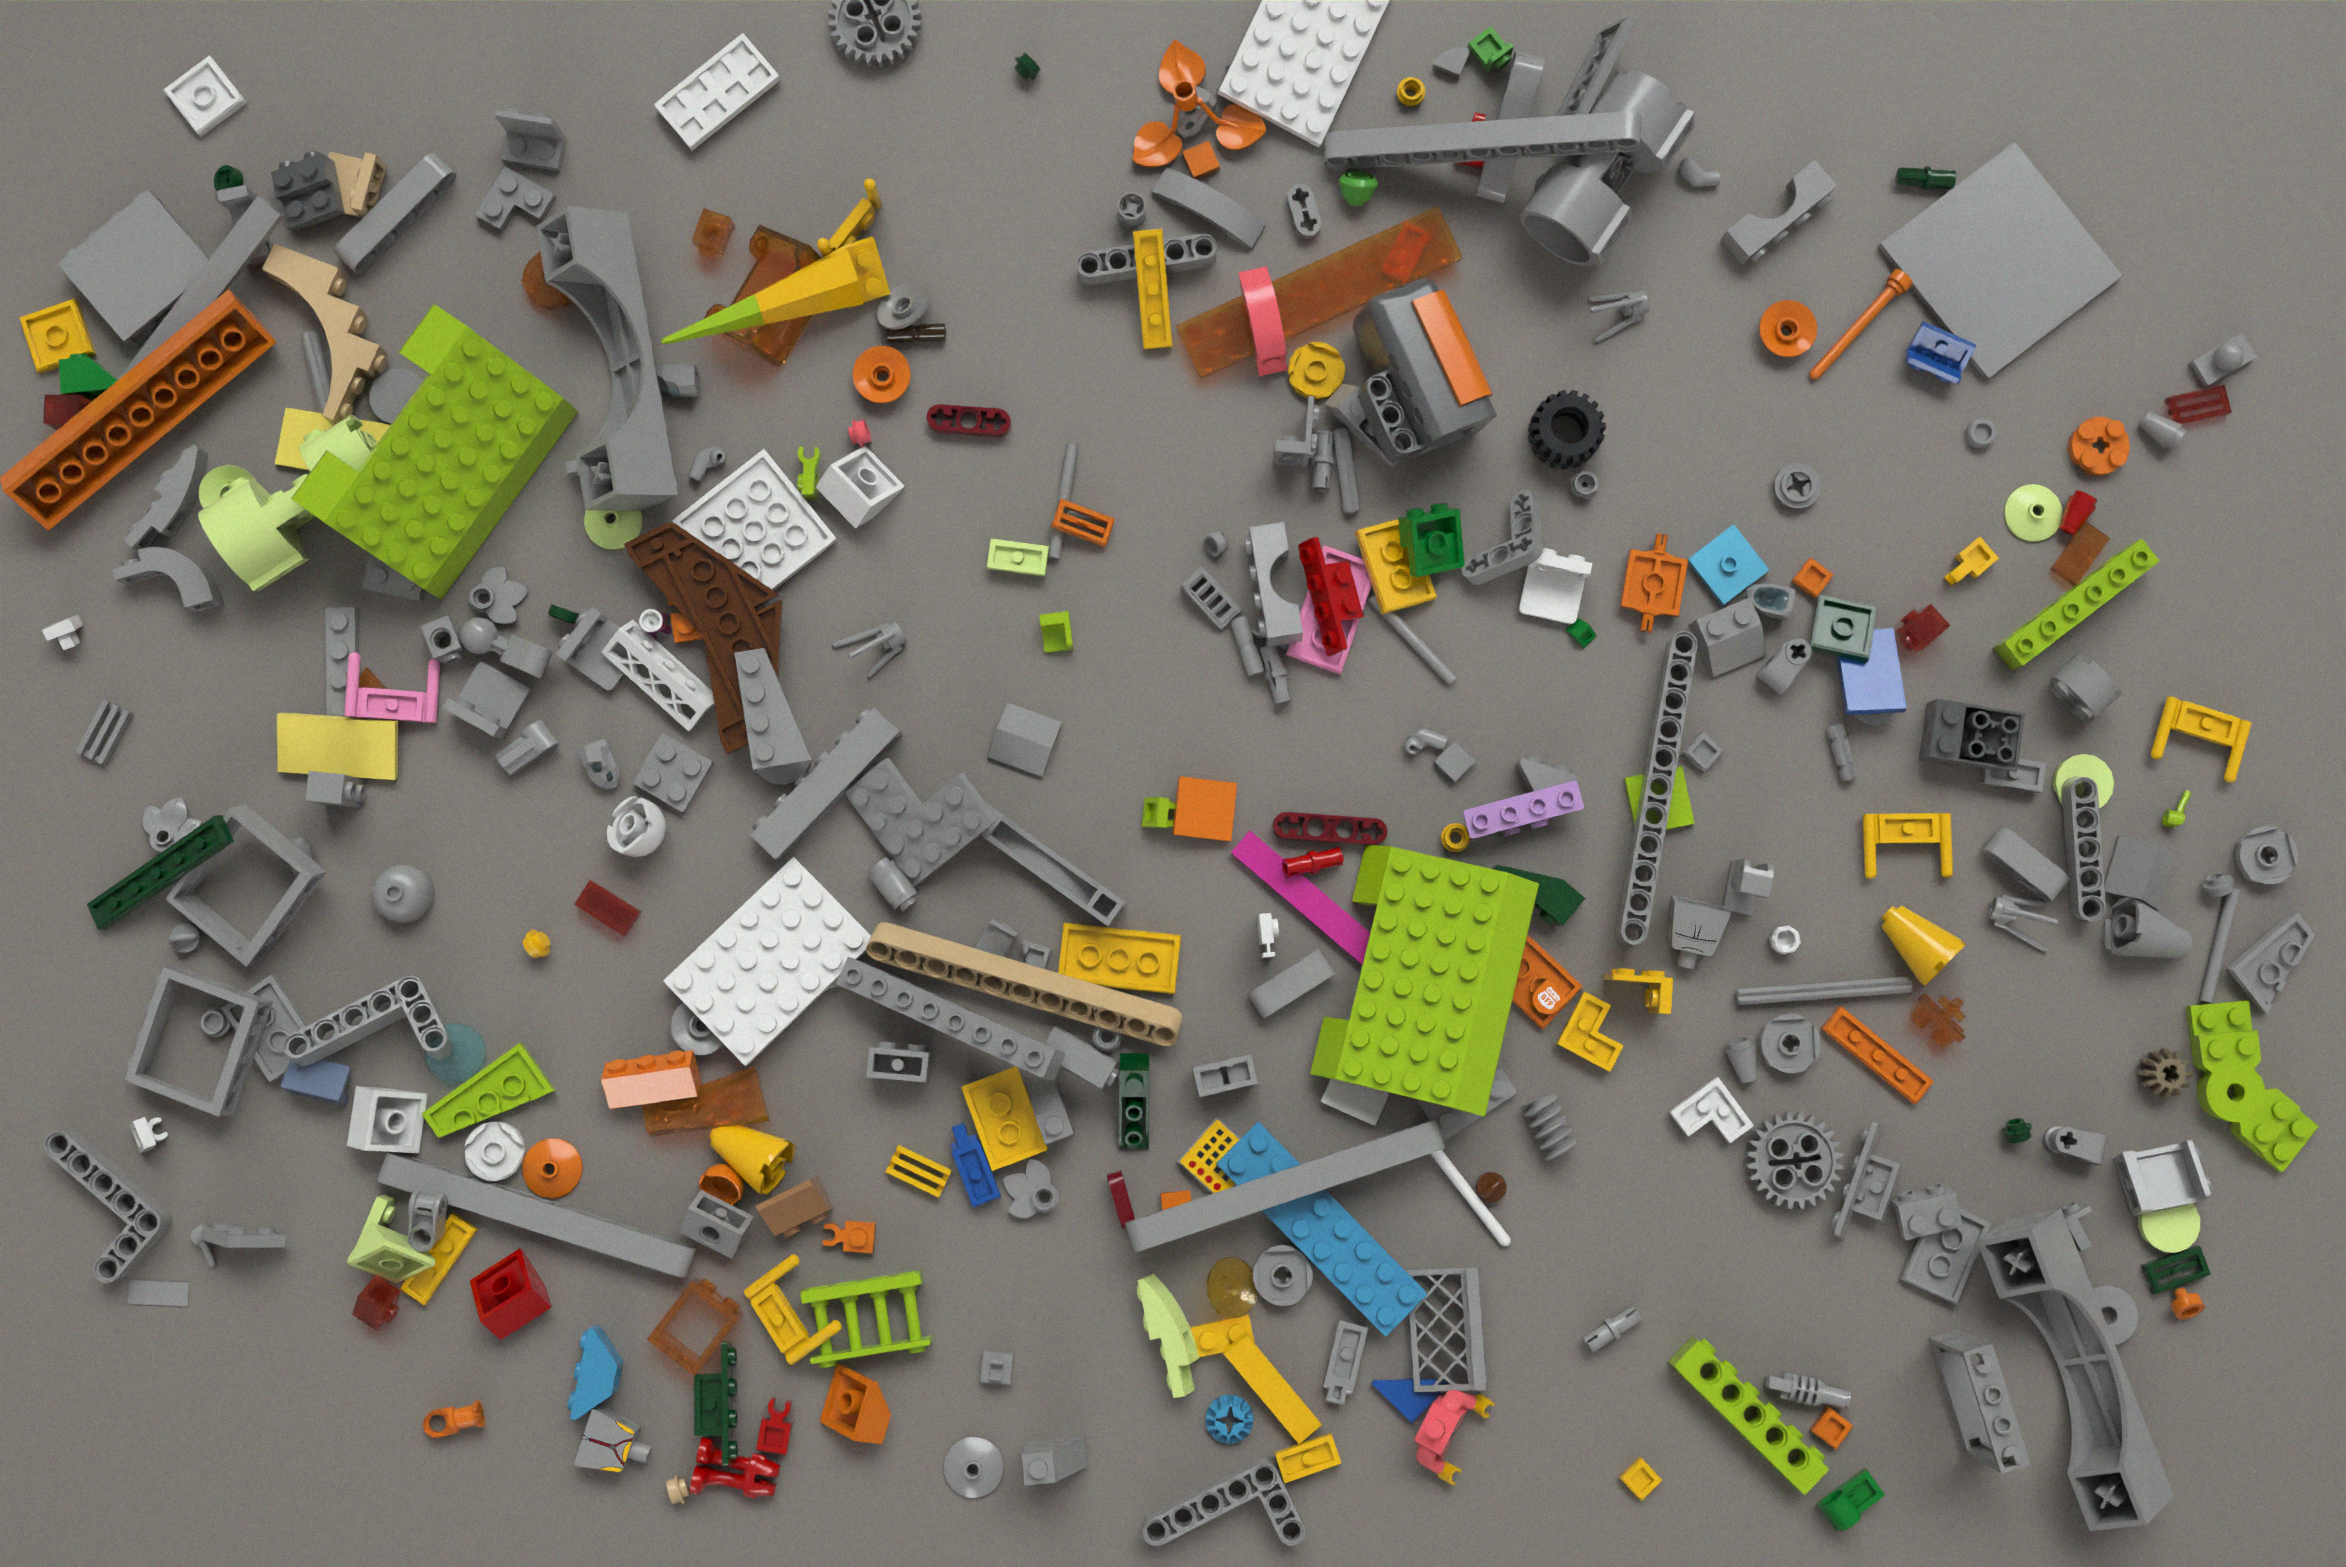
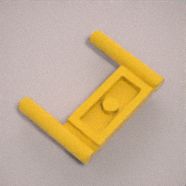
M868 178L864 181V188L868 199H861L829 241L826 238L818 239L817 246L822 258L846 244L856 242V237L862 230L866 231L874 222V209L880 208L882 201L873 179Z
M2167 696L2150 755L2153 759H2161L2163 757L2170 729L2225 747H2232L2223 778L2226 782L2233 783L2238 774L2252 722Z
M1951 813L1863 814L1865 877L1872 879L1877 876L1876 843H1940L1941 876L1944 878L1952 877Z
M795 1254L790 1255L744 1289L745 1296L751 1300L750 1304L781 1353L785 1354L786 1361L790 1365H794L842 1329L841 1323L838 1320H833L809 1338V1333L778 1284L775 1285V1281L799 1264V1257Z

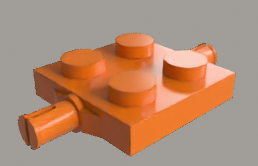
M1661 533L1656 534L1654 550L1641 551L1630 549L1628 552L1619 607L1636 610L1643 614L1641 632L1652 633L1654 616L1663 615L1674 618L1679 616L1688 559L1674 557L1665 552L1668 538L1666 534L1663 536Z

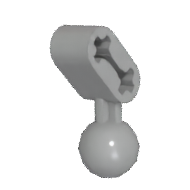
M482 617L468 620L460 631L461 643L470 653L485 654L493 651L502 655L499 660L500 662L540 679L553 653L540 645L511 634L510 639L498 635L495 625Z

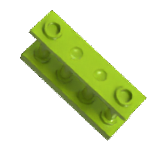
M923 1270L804 1288L800 1292L802 1304L810 1303L811 1307H814L817 1332L828 1325L826 1305L829 1304L828 1300L840 1298V1302L844 1303L850 1344L849 1349L832 1351L831 1338H829L819 1346L820 1353L812 1355L810 1363H819V1368L837 1365V1360L903 1349H908L909 1353L926 1351V1346L931 1345L933 1338L932 1335L921 1336L915 1291L918 1290L917 1285H922L924 1282ZM899 1288L900 1293H903L910 1339L892 1341L885 1296L888 1295V1290ZM870 1293V1298L874 1299L880 1344L862 1346L856 1300H858V1295Z

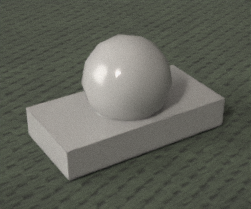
M2240 333L2189 364L2205 388L2255 359L2257 356L2244 335Z

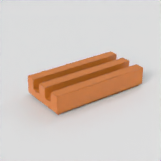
M1061 498L1050 527L1105 547L1115 519ZM1066 508L1107 524L1106 528L1066 514L1063 510ZM1060 519L1102 534L1103 537L1095 536L1059 521Z

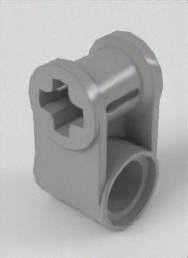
M1800 638L1785 642L1773 657L1764 664L1757 677L1778 694H1782L1792 684L1798 672L1810 659L1812 653L1810 644ZM1791 648H1798L1797 655L1799 657L1792 658L1793 651Z
M2053 1126L2045 1131L2043 1142L2045 1147L2054 1153L2073 1157L2082 1162L2102 1165L2108 1136L2072 1127ZM2060 1137L2065 1139L2064 1143L2060 1141Z
M415 1190L410 1197L408 1206V1243L418 1252L430 1250L445 1233L448 1206L446 1194L433 1196L423 1194L421 1190Z

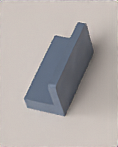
M290 1059L281 1088L288 1093L346 1107L350 1095L344 1089L351 1068L325 1060H319L309 1066H299Z

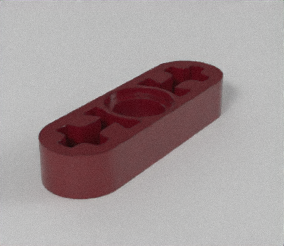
M936 404L928 410L926 416L929 427L937 433L1003 437L1011 429L1009 414L999 408ZM939 412H943L946 418H953L952 413L957 412L955 418L957 427H952L953 423L949 420H944L942 425H937L936 420L932 418L937 417ZM967 413L974 414L977 417V424L972 428H965L961 425V418ZM981 415H986V421H995L996 416H1000L1006 424L1001 425L1000 430H995L993 424L985 423L986 429H981L983 424Z

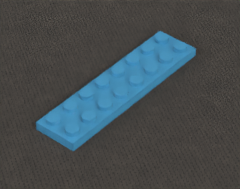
M1259 1121L1216 1163L1236 1185L1300 1165ZM1325 1189L1262 1210L1385 1337L1427 1295L1426 1291Z

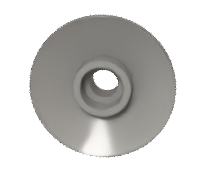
M906 282L890 290L891 294L884 296L879 303L877 319L883 327L891 330L902 329L913 324L923 315L928 307L930 295L927 288L919 282Z
M682 1002L675 1010L671 1020V1032L677 1045L684 1051L693 1050L694 1055H707L720 1049L724 1045L722 1041L709 1028L704 1032H700L697 1026L701 1020Z
M971 1436L957 1441L949 1449L944 1460V1475L948 1485L956 1493L967 1498H979L991 1493L998 1486L1003 1475L1004 1463L999 1449L991 1441L982 1437ZM970 1464H975L979 1471L976 1474H970L967 1467Z

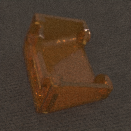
M759 224L749 241L750 253L757 261L731 305L771 286L822 257L810 245ZM715 304L707 311L703 319L727 307L722 304ZM813 315L724 332L717 335L767 363L781 366L790 356Z

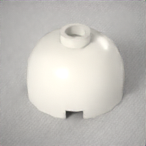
M632 796L617 806L612 814L613 817H616L613 826L608 825L607 841L612 849L627 856L640 857L654 852L661 844L666 832V819L660 808L654 803L642 797Z

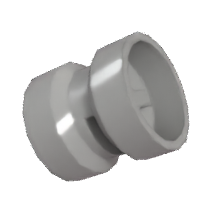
M1132 191L1120 196L1117 204L1120 223L1127 228H1136L1142 225L1146 219V202L1143 196Z

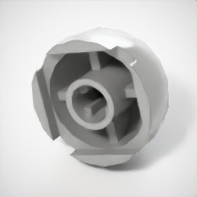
M404 864L388 867L381 872L375 879L371 892L373 905L379 914L392 922L410 923L421 919L433 905L435 896L431 878L420 868Z

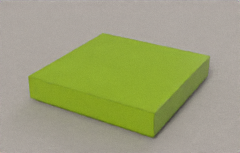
M1682 766L1676 768L1666 830L1695 824ZM1644 774L1623 779L1633 826L1635 824ZM1652 781L1650 785L1651 791L1656 795H1662V785ZM1647 810L1645 813L1646 820L1651 824H1657V814L1652 810Z

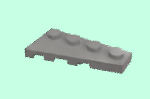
M760 648L736 652L735 659L752 769L755 771L813 761L766 649Z

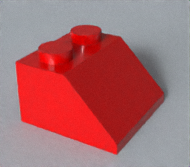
M521 1248L469 1280L480 1322L499 1340L515 1332L552 1307L546 1286Z

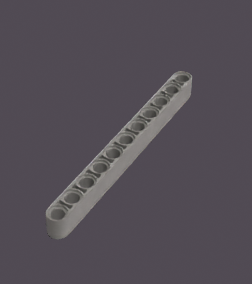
M1622 111L1333 131L1326 135L1324 165L1333 170L1628 152L1640 147L1642 117L1636 112Z
M1689 631L1677 632L1667 642L1665 647L1616 927V938L1621 945L1626 947H1633L1642 943L1646 939L1649 929L1698 646L1696 637ZM1677 640L1686 643L1688 647L1686 653L1677 650L1675 646ZM1672 668L1681 671L1683 675L1682 681H1676L1671 677L1670 670ZM1667 696L1677 700V709H1670L1666 705L1665 699ZM1661 725H1668L1672 728V738L1662 735L1660 731ZM1656 753H1662L1667 757L1668 765L1666 767H1662L1656 762ZM1652 781L1662 785V795H1656L1651 791L1650 785ZM1647 810H1652L1657 814V824H1651L1646 820L1645 813ZM1641 839H1648L1652 842L1653 851L1651 853H1646L1641 849ZM1637 867H1642L1647 871L1648 879L1646 882H1641L1636 878L1635 871ZM1632 896H1637L1642 900L1643 908L1641 911H1636L1631 907L1630 900ZM1627 925H1632L1637 929L1638 937L1636 940H1630L1626 936L1625 929Z
M1435 1119L1125 1223L1135 1253L1443 1150L1445 1145Z
M386 1152L377 1181L411 1193L415 1190H421L423 1194L433 1196L446 1194L449 1205L677 1277L687 1278L696 1251V1247L684 1242L398 1152Z

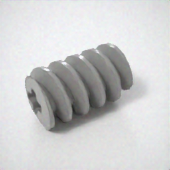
M1555 1093L1541 1095L1521 1105L1530 1106V1109L1524 1114L1525 1117H1535V1120L1529 1125L1530 1128H1540V1131L1534 1136L1535 1139H1545V1142L1539 1147L1540 1150H1550V1153L1544 1158L1545 1161L1555 1159L1570 1152L1578 1141L1576 1137H1567L1573 1129L1571 1126H1562L1568 1118L1566 1115H1557L1563 1107L1561 1104H1552L1557 1099V1094Z

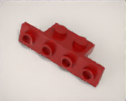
M1312 537L1298 545L1299 558L1303 564L1307 588L1310 591L1314 614L1322 636V644L1326 655L1334 656L1348 648L1341 623L1358 620L1364 616L1349 561L1325 564L1319 538Z

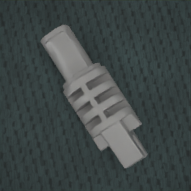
M1783 1372L1782 1378L1768 1375L1765 1378L1764 1387L1779 1390L1780 1399L1815 1407L1827 1404L1848 1409L1850 1405V1391L1825 1386V1383L1820 1379L1789 1372Z

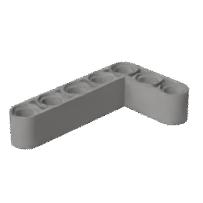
M1515 50L1497 120L1529 118L1544 67L1543 57ZM1517 159L1485 161L1475 196L1503 204Z
M406 976L290 1034L283 1043V1050L295 1064L309 1066L406 1016L420 1045L432 1058L442 1060L450 1056L454 1049V1043L428 989L419 978ZM419 988L418 993L414 997L407 998V994L411 989ZM391 1002L390 1007L386 1011L379 1012L382 1004ZM431 1013L430 1018L426 1022L419 1023V1019L423 1014ZM363 1016L361 1023L351 1026L352 1021L356 1017ZM335 1030L332 1038L323 1040L328 1031ZM443 1038L440 1046L431 1048V1044L435 1039ZM307 1044L304 1052L298 1055L295 1054L299 1046Z
M70 1129L51 1132L44 1141L46 1153L128 1224L96 1260L93 1266L95 1278L102 1283H110L126 1278L170 1228L172 1224L171 1213L79 1132ZM62 1137H65L68 1143L65 1151L60 1146ZM85 1156L88 1157L90 1161V1167L88 1168V1170H86L82 1164L83 1158ZM107 1175L112 1179L110 1190L106 1188L104 1183ZM129 1195L135 1201L133 1209L127 1205V1197ZM151 1214H153L157 1219V1226L155 1227V1229L152 1228L149 1224V1217ZM131 1237L134 1238L137 1243V1249L135 1250V1252L132 1251L129 1247V1240L131 1239ZM111 1261L117 1267L115 1275L109 1271V1263Z
M1259 1458L1149 1514L1143 1521L1142 1533L1148 1544L1160 1546L1257 1496L1260 1497L1280 1540L1288 1546L1300 1544L1305 1537L1303 1520L1276 1465L1268 1458ZM1262 1467H1267L1272 1471L1271 1477L1266 1481H1261L1256 1477L1257 1470ZM1241 1481L1245 1485V1490L1238 1495L1231 1493L1229 1486L1232 1482ZM1214 1495L1219 1500L1218 1504L1214 1508L1204 1507L1202 1500L1205 1496ZM1274 1495H1282L1286 1502L1280 1508H1273L1269 1504L1270 1499ZM1179 1509H1187L1192 1516L1188 1521L1180 1522L1175 1518V1513ZM1155 1522L1160 1523L1165 1530L1161 1535L1153 1536L1148 1531L1149 1525ZM1290 1522L1296 1523L1299 1526L1298 1532L1292 1536L1286 1535L1283 1532L1284 1526Z

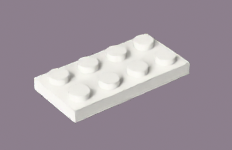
M742 33L654 103V106L690 150L693 151L778 83L781 78L744 33Z

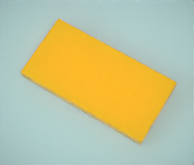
M1064 923L1058 973L1103 987L1175 994L1181 935Z

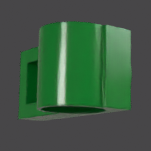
M1863 1468L1816 1504L1835 1530L1844 1531L1854 1526L1861 1519V1513L1884 1497L1885 1494L1868 1470Z

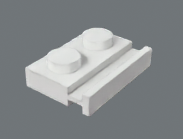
M1271 913L1257 915L1259 943L1264 945L1265 953L1261 954V958L1275 957V952L1270 951V944L1274 943V938L1279 937L1278 920L1272 919Z

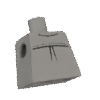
M1671 895L1667 939L1671 948L1680 950L1677 965L1693 969L1698 954L1706 956L1714 954L1731 915L1726 906Z

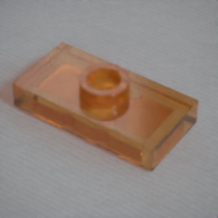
M2086 521L2076 532L2075 536L2072 537L2050 569L2071 585H2077L2110 538Z

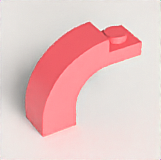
M1266 266L1238 272L1241 295L1253 339L1258 374L1263 376L1286 371L1285 355L1287 353L1284 334L1268 268Z

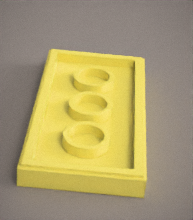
M285 408L275 465L310 471L299 448V445L305 442L303 437L313 430L319 429L321 432L322 430H328L334 425L330 424L321 413ZM360 420L363 426L359 429L362 432L367 431L369 434H372L376 441L379 442L390 427V424Z
M280 712L277 714L278 772L308 774L309 771L345 774L358 778L396 780L398 778V720Z

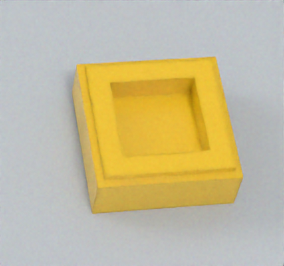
M1640 1456L1619 1476L1641 1501L1663 1481Z

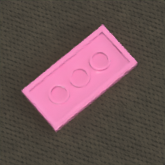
M1323 545L1322 552L1325 564L1349 561L1363 611L1372 585L1364 560ZM1308 590L1300 612L1303 630L1302 642L1290 643L1286 656L1341 675L1360 619L1341 623L1348 648L1334 656H1327L1322 644L1318 621L1314 614L1310 591Z

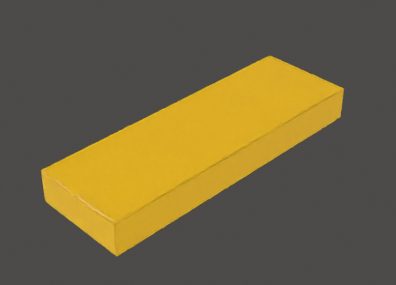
M455 1212L451 1213L445 1222L444 1235L428 1250L435 1259V1266L407 1278L399 1289L422 1305H426L476 1234L478 1228Z

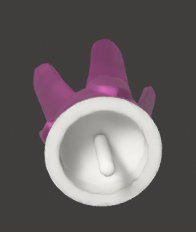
M654 609L645 610L639 618L641 628L656 641L658 640V631L666 635L672 633L671 628L663 621L670 618L669 614L660 613Z

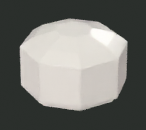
M1789 925L1774 928L1769 936L1771 948L1779 954L1793 953L1801 943L1799 932Z

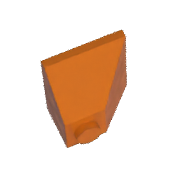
M837 1363L819 1422L854 1441L883 1444L891 1413L878 1383L843 1364Z

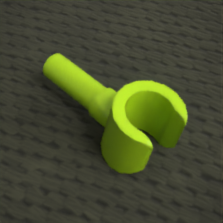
M2184 791L2175 811L2167 809L2164 812L2162 825L2175 828L2184 823L2185 814L2183 812L2192 794L2190 791Z

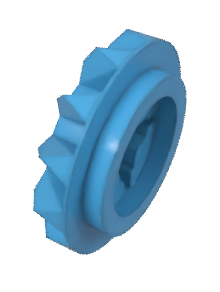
M1223 1395L1216 1398L1209 1405L1206 1412V1426L1216 1441L1226 1444L1241 1442L1250 1434L1254 1422L1251 1407L1243 1398L1236 1395ZM1229 1407H1232L1233 1416L1243 1421L1234 1422L1230 1432H1228L1226 1423L1216 1420V1418L1226 1417Z

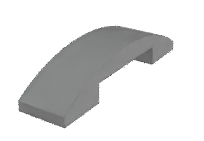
M1169 168L1164 170L1152 191L1153 195L1176 208L1179 205L1226 231V236L1249 249L1253 248L1266 226V223L1221 192L1190 176Z

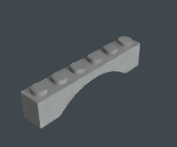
M985 802L998 821L981 834L983 838L1107 927L1111 925L1126 904L1125 901Z

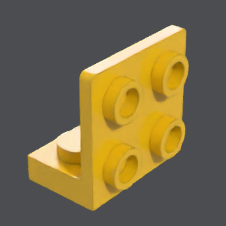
M1617 968L1611 969V974H1603V980L1649 983V989H1645L1644 1006L1648 1007V1013L1671 1014L1673 978L1664 977V971L1647 970L1641 971V975H1635V969Z

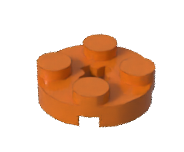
M2107 417L2087 419L2075 429L2068 441V453L2072 462L2084 469L2083 472L2092 476H2103L2115 471L2126 463L2130 450L2129 438L2122 422ZM2097 439L2105 444L2102 454L2099 453L2097 448L2092 446V444L2097 442Z

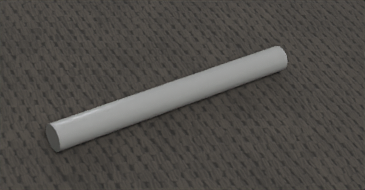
M1068 443L1066 447L1057 507L1061 498L1067 501L1070 500L1078 445ZM1064 508L1063 512L1067 514L1068 509ZM1060 519L1059 522L1066 524L1065 520ZM1054 528L1048 557L1060 559L1064 532Z
M1373 595L1368 601L1381 614L1376 596ZM1395 612L1382 615L1448 685L1457 678Z
M2233 888V891L2225 896L2200 1001L2212 1004L2240 893V890Z

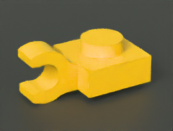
M1979 536L1955 556L1960 564L1943 578L1950 586L1958 583L1968 573L1973 578H1976L1997 561L1999 557Z

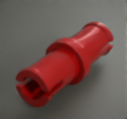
M1339 847L1321 852L1307 851L1306 855L1283 859L1282 869L1287 878L1307 872L1316 874L1319 873L1320 869L1343 865V854Z

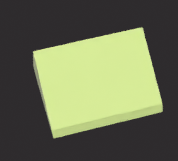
M371 1222L348 1257L347 1264L394 1283H399L435 1266V1259L429 1251L418 1252L413 1249L408 1243V1236Z

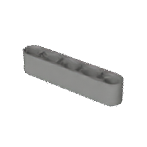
M435 153L426 155L338 242L334 253L354 273L360 274L366 271L453 184L456 179V173Z
M1196 234L1163 240L1166 273L1208 267L1216 259L1217 243L1209 234ZM1134 244L1082 253L1076 262L1079 280L1086 285H1096L1137 278ZM1200 246H1207L1211 249V252L1208 255H1200L1196 249ZM1178 250L1183 256L1178 260H1173L1168 257V253ZM1116 259H1121L1126 263L1121 269H1115L1110 264ZM1086 264H1094L1097 270L1089 274L1085 273L1082 268Z
M2074 776L2065 780L2062 785L2067 875L2070 878L2068 881L2069 907L2074 917L2095 922L2104 916L2106 910L2098 788L2094 780L2088 777ZM2079 782L2085 788L2084 794L2080 798L2075 794V786ZM2084 812L2087 820L2085 825L2080 827L2076 821L2079 813ZM2083 841H2086L2089 847L2085 856H2081L2078 850L2079 845ZM2088 871L2091 876L2090 882L2083 886L2080 880L2083 872ZM2090 900L2093 905L2092 911L2085 915L2082 909L2083 904Z

